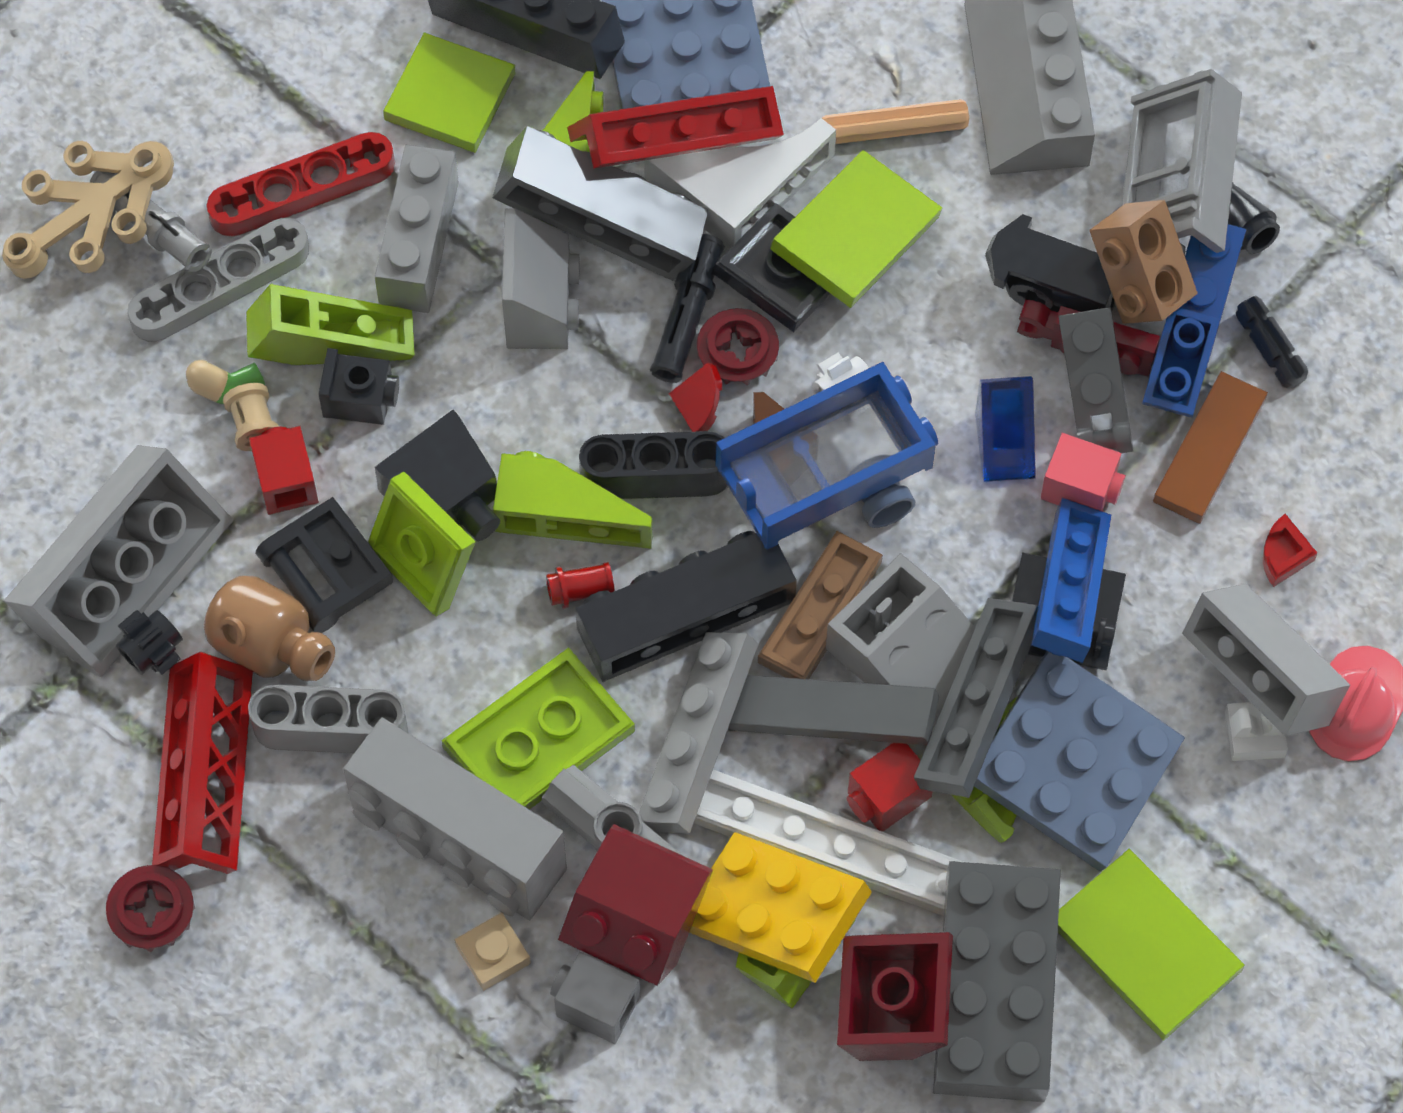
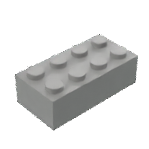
M383 717L380 718L343 767L348 794L353 808L352 813L361 823L375 831H379L381 827L385 828L398 837V844L409 854L419 859H423L426 855L443 865L441 869L449 879L465 888H468L470 884L476 886L488 894L486 898L492 906L508 916H514L515 913H518L530 921L567 870L564 831Z

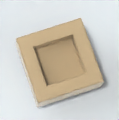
M502 912L454 939L456 948L483 991L531 964L529 954Z

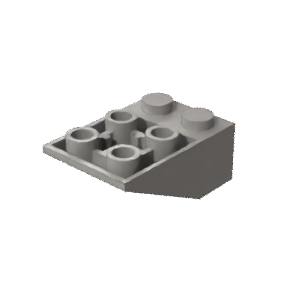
M900 553L828 623L826 650L864 683L935 688L939 694V701L933 725L934 729L975 627L936 582Z

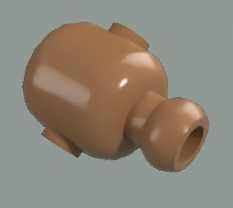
M237 576L228 581L217 591L207 609L204 631L208 643L220 654L260 677L274 678L285 672L290 666L291 672L300 680L307 682L317 681L328 672L335 657L334 644L323 633H308L309 618L305 607L293 596L261 578Z

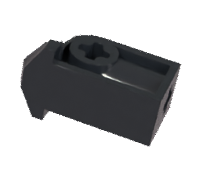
M1024 214L992 237L985 257L993 283L1002 289L1006 287L1009 297L1023 306L1025 300H1033L1044 304L1055 312H1059L1061 306L1080 312L1111 307L1113 311L1116 303L1097 252L1030 229L1032 217Z

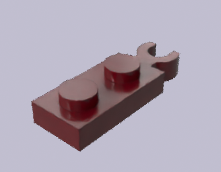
M1025 300L1019 316L1021 321L1017 333L1029 338L1052 340L1051 347L1060 350L1064 354L1059 316L1080 311L1061 306L1059 312H1055L1042 303ZM1113 322L1121 373L1126 375L1140 374L1149 377L1160 336Z

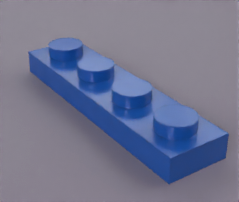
M1065 498L1061 499L1055 512L1031 645L1047 650L1054 655L1064 656L1083 663L1091 645L1111 514Z

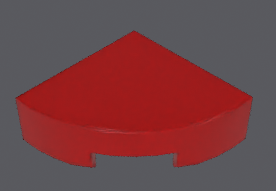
M708 362L668 393L692 432L708 431L714 424L717 417L715 412L719 403L720 391L722 390L721 376L716 366Z
M1286 513L1273 524L1263 549L1264 571L1273 587L1314 562L1317 556V551Z

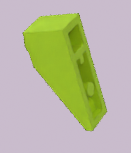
M270 284L246 311L247 355L250 358L296 366L324 364L327 348L338 349V354L390 361L411 360L415 355L413 313L409 309Z
M521 451L515 455L501 454L493 512L500 519V524L495 532L652 548V517L555 459L545 458L543 455L532 451Z

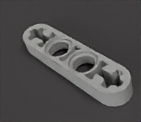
M292 218L274 220L212 253L208 263L201 270L189 272L184 268L139 292L131 299L128 305V317L133 332L140 339L147 342H157L166 339L299 267L306 261L309 255V241L305 227L299 221ZM284 237L288 242L294 241L295 247L286 250L284 246L277 245V240ZM260 248H263L265 256L269 255V263H264ZM239 258H247L256 265L253 272L248 276L235 277L227 271L230 263ZM194 282H203L211 287L209 295L200 301L186 299L183 296V291ZM174 295L179 309L178 312H175L173 303L169 304L168 297ZM152 309L154 313H160L161 319L153 323L151 319L144 317L143 312Z

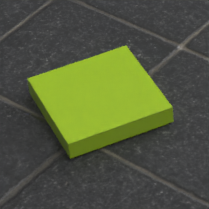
M424 32L383 110L384 120L476 153L516 74L515 64Z
M402 472L391 478L368 543L388 570L432 614L438 616L450 608L476 541L405 472Z

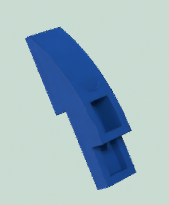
M1228 224L1225 251L1219 253L1214 252L1191 235L1185 258L1198 294L1166 318L1143 398V405L1193 418L1246 229Z

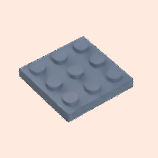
M601 0L616 6L625 43L612 61L621 109L770 86L752 0Z
M1046 651L998 727L974 786L1101 872L1110 863L1185 737L1071 659Z

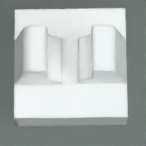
M1251 702L1227 704L1225 717L1231 761L1285 758L1288 751L1286 737Z

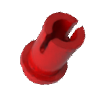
M609 562L563 571L561 567H555V573L546 575L550 603L552 606L561 604L563 609L569 608L570 602L585 600L597 592L610 591L612 593L615 591Z

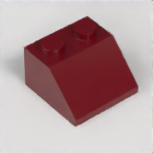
M614 824L610 827L574 894L558 940L658 986L678 964L713 869Z
M950 932L844 936L837 1046L859 1061L913 1060L947 1046L953 935Z

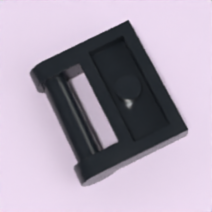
M331 497L268 537L257 547L255 552L265 567H272L295 599L305 607L308 612L309 626L313 632L323 633L336 624L341 616L393 583L391 572L334 497ZM299 545L335 591V594L324 601L289 556V552Z

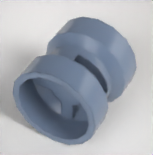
M882 455L869 459L854 468L847 477L889 456ZM897 482L862 499L864 502L862 513L870 527L880 528L888 526L904 518L912 511L916 501L907 486L900 485V482Z

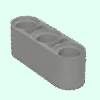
M268 685L257 690L250 698L248 705L249 717L255 737L260 744L274 750L354 754L373 729L370 723L379 716L394 718L395 722L393 724L408 733L404 704L401 699L393 692L381 689ZM273 711H282L288 714L283 721L277 724H268L262 721L267 714ZM334 713L341 716L338 723L332 726L325 727L316 723L325 714Z

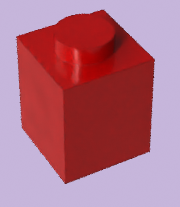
M300 426L292 428L273 427L265 430L259 436L249 438L268 515L319 503Z
M892 743L849 773V795L847 796L849 806L862 822L866 823L870 820L877 830L882 832L932 798L933 791L920 789L914 779L921 760L908 744Z

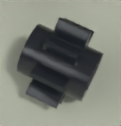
M135 610L118 625V628L124 633V638L116 644V647L125 660L139 674L143 675L152 668L154 672L158 671L163 675L181 660L175 652V646L183 638L174 625L160 611L156 610L147 617L144 612L141 614L138 610Z

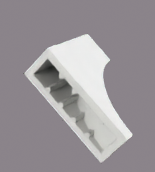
M820 118L800 134L773 144L753 147L732 146L645 160V179L647 182L668 192L684 195L692 203L707 209L708 214L704 229L712 236L722 240L723 244L730 249L775 203L782 207L835 156L836 129Z

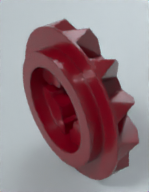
M733 308L718 312L704 323L698 334V359L701 360L703 365L708 362L715 365L725 385L734 381L743 382L748 386L753 379L761 375L766 377L771 366L778 360L779 339L774 326L763 315L749 309ZM732 333L736 334L737 340L740 339L742 346H751L746 348L744 361L736 358L733 351H727L730 349Z
M158 865L141 866L125 873L115 882L106 901V917L113 934L129 948L133 946L146 949L149 952L164 945L173 946L176 939L185 930L190 929V921L195 909L193 895L185 879L172 869ZM149 890L153 891L159 906L167 907L165 911L156 913L155 921H152V927L148 926L143 913L134 912L137 908L146 906Z

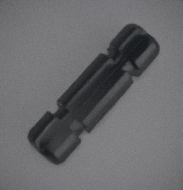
M1253 296L1244 300L1237 306L1236 317L1244 329H1251L1252 332L1249 334V337L1269 367L1277 368L1274 374L1283 387L1290 389L1301 384L1307 379L1308 368L1299 355L1293 356L1292 352L1295 348L1274 317H1267L1266 314L1270 311L1261 298Z

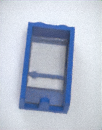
M884 362L874 365L716 442V467L767 550L778 545L779 540L923 469L928 471L933 468L935 448L938 445L936 432L926 417L919 419L911 406L912 398L906 383L899 375L893 377Z

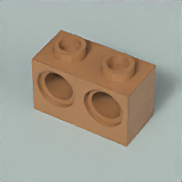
M1165 200L1125 203L1089 230L1123 324L1163 321L1198 294Z

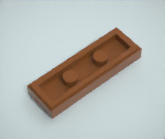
M1221 371L1154 495L1153 502L1201 524L1263 407L1268 392Z

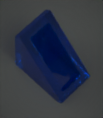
M1033 377L980 379L975 417L983 481L1036 478Z

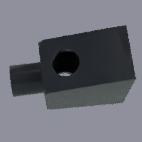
M451 410L375 466L377 487L383 496H385L391 478L405 472L459 526L463 525L476 541H482L489 537L500 524V519L488 507L495 500L497 481L494 471L454 410Z

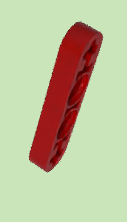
M362 133L222 185L213 190L207 200L206 205L210 224L221 235L237 236L260 228L274 220L292 216L380 183L387 179L394 170L395 159L392 143L386 136L380 133ZM372 151L376 157H379V162L371 164L368 159H364V154ZM345 159H349L350 167H353L354 173L347 174ZM323 166L333 167L339 172L335 181L324 185L314 182L311 179L312 173ZM273 184H285L292 190L290 196L281 202L269 201L264 197V193ZM255 194L258 209L253 210L252 201H249V195ZM232 204L238 210V215L229 217L226 211L224 212L223 206Z

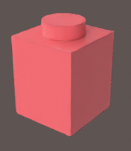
M1062 433L1044 477L1041 500L1059 505L1061 499L1065 498L1102 512L1106 502L1116 505L1126 475L1118 473L1122 453Z

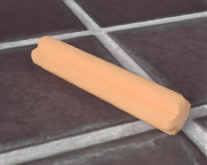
M959 99L825 115L822 119L836 129L835 144L965 129L969 124V111L966 101Z

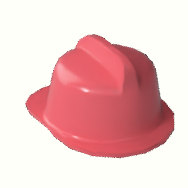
M1358 646L1351 647L1337 654L1330 663L1350 684V687L1329 726L1309 731L1321 750L1333 758L1348 762L1365 760L1380 752L1389 740L1403 711V667L1398 659L1379 648Z

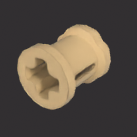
M246 383L229 390L223 397L225 410L233 415L237 429L234 440L236 447L240 450L252 451L249 438L259 436L267 429L279 427L276 422L271 420L267 407L270 396L267 386L264 384Z

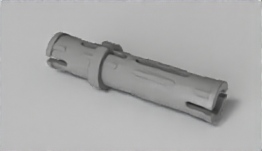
M96 171L92 175L90 183H105L117 175V173ZM130 191L116 200L114 209L117 212L127 208ZM150 199L144 220L147 226L145 235H147L148 243L157 251L168 252L183 264L189 272L201 270L211 258L212 249L209 248L210 245L185 228V221L174 212H165Z

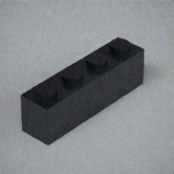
M428 0L432 15L582 73L594 71V77L598 79L602 78L625 43L616 6L601 0Z
M745 531L730 539L726 546L709 553L706 551L691 553L683 558L679 565L660 573L658 571L645 572L636 577L629 586L612 593L610 591H600L592 594L583 601L582 605L575 608L577 630L602 682H605L703 641L706 632L722 633L791 604L796 596L797 580L779 544L767 550L757 533Z

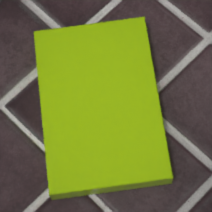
M862 150L773 239L770 249L849 308H852L939 218L942 207L866 151Z
M568 647L441 741L443 749L456 764L530 810L542 801V796L549 788L551 781L563 769L575 765L579 770L583 771L634 733L635 723Z
M1130 848L1059 909L1058 933L1163 1041L1238 976L1245 966Z

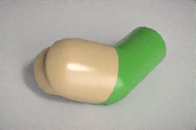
M196 360L186 370V379L190 389L196 394L219 404H224V395L239 385L246 383H261L265 385L263 376L256 363L229 373L205 360Z

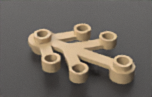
M75 141L68 145L64 151L63 158L70 170L78 176L88 175L92 171L117 173V175L105 183L52 180L44 170L29 172L22 181V190L32 203L43 205L50 201L75 204L32 234L15 233L11 235L3 246L2 257L5 264L19 278L27 279L38 275L47 265L48 253L46 249L88 221L83 238L77 240L71 246L69 256L79 271L83 273L97 271L104 263L105 255L102 249L116 200L129 191L127 208L115 214L111 225L113 231L122 242L133 244L140 241L147 230L144 220L152 191L159 190L167 185L173 175L174 160L168 148L162 143L155 141L143 142L135 146L129 153L94 151L90 144L85 141ZM87 154L83 161L75 163V160L80 155ZM152 161L148 166L143 167L146 163ZM45 183L41 190L33 192L38 184ZM136 221L131 229L123 231L127 223ZM26 248L22 254L18 255L20 251ZM93 251L91 257L81 260L86 252Z

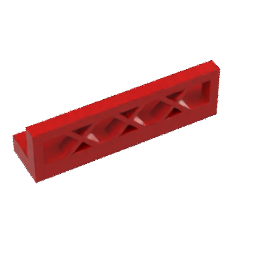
M773 86L594 113L567 127L570 142L588 141L594 169L775 140L784 135Z
M198 652L176 663L169 669L152 865L167 867L173 871L189 864L199 865L226 874L237 870L249 727L248 705L251 698L253 672L242 665ZM216 675L234 680L233 701L227 706L215 689ZM218 721L229 737V751L223 756L211 739L212 726ZM214 771L225 787V800L219 806H217L207 790L208 776ZM210 822L221 838L220 854L202 849L203 829Z

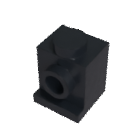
M327 348L318 393L322 416L324 418L384 425L387 406L395 407L399 394V376L392 375L390 360L338 354V349Z

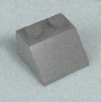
M505 208L502 305L507 349H568L569 330H578L579 301L578 299H569L570 284H579L580 280L579 254H570L569 234L518 209Z

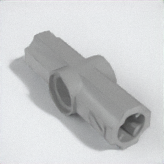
M575 765L563 769L551 781L549 788L542 796V803L596 848V851H598L606 837L605 834L615 824L682 855L642 822L641 816L635 807L628 803L618 802Z

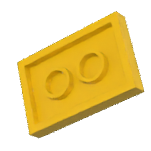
M734 832L711 868L713 872L689 933L816 983L872 891L864 880Z

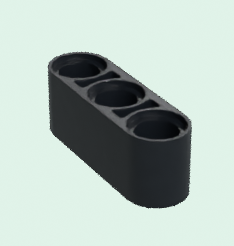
M709 431L602 434L593 436L586 440L580 448V475L621 499L706 497L717 495L728 486L717 467L710 469L701 468L696 463L705 459L716 461V442L724 439V437L716 432ZM651 461H661L667 465L663 469L656 471L644 467L645 464ZM602 462L615 466L606 472H598L592 469L594 465Z

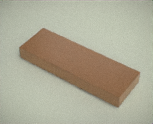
M836 531L760 651L758 663L785 678L810 679L827 651L828 623L869 584L882 563L883 555Z

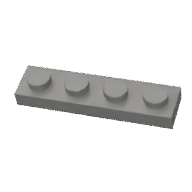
M705 633L639 811L642 822L654 832L690 834L759 645L748 633Z

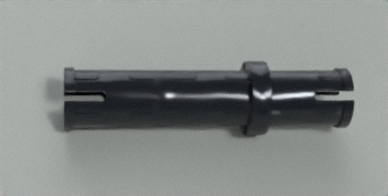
M702 234L696 260L676 277L674 286L677 293L665 324L654 362L650 367L652 375L664 382L678 383L682 380V373L705 303L714 295L716 285L713 282L715 276L713 270L725 250L723 241L715 236Z

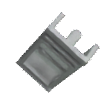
M1209 69L1131 96V104L1134 105L1122 206L1125 203L1165 200L1178 239L1192 235L1216 253L1225 251L1242 92L1214 70ZM1181 244L1185 256L1186 247L1183 244Z

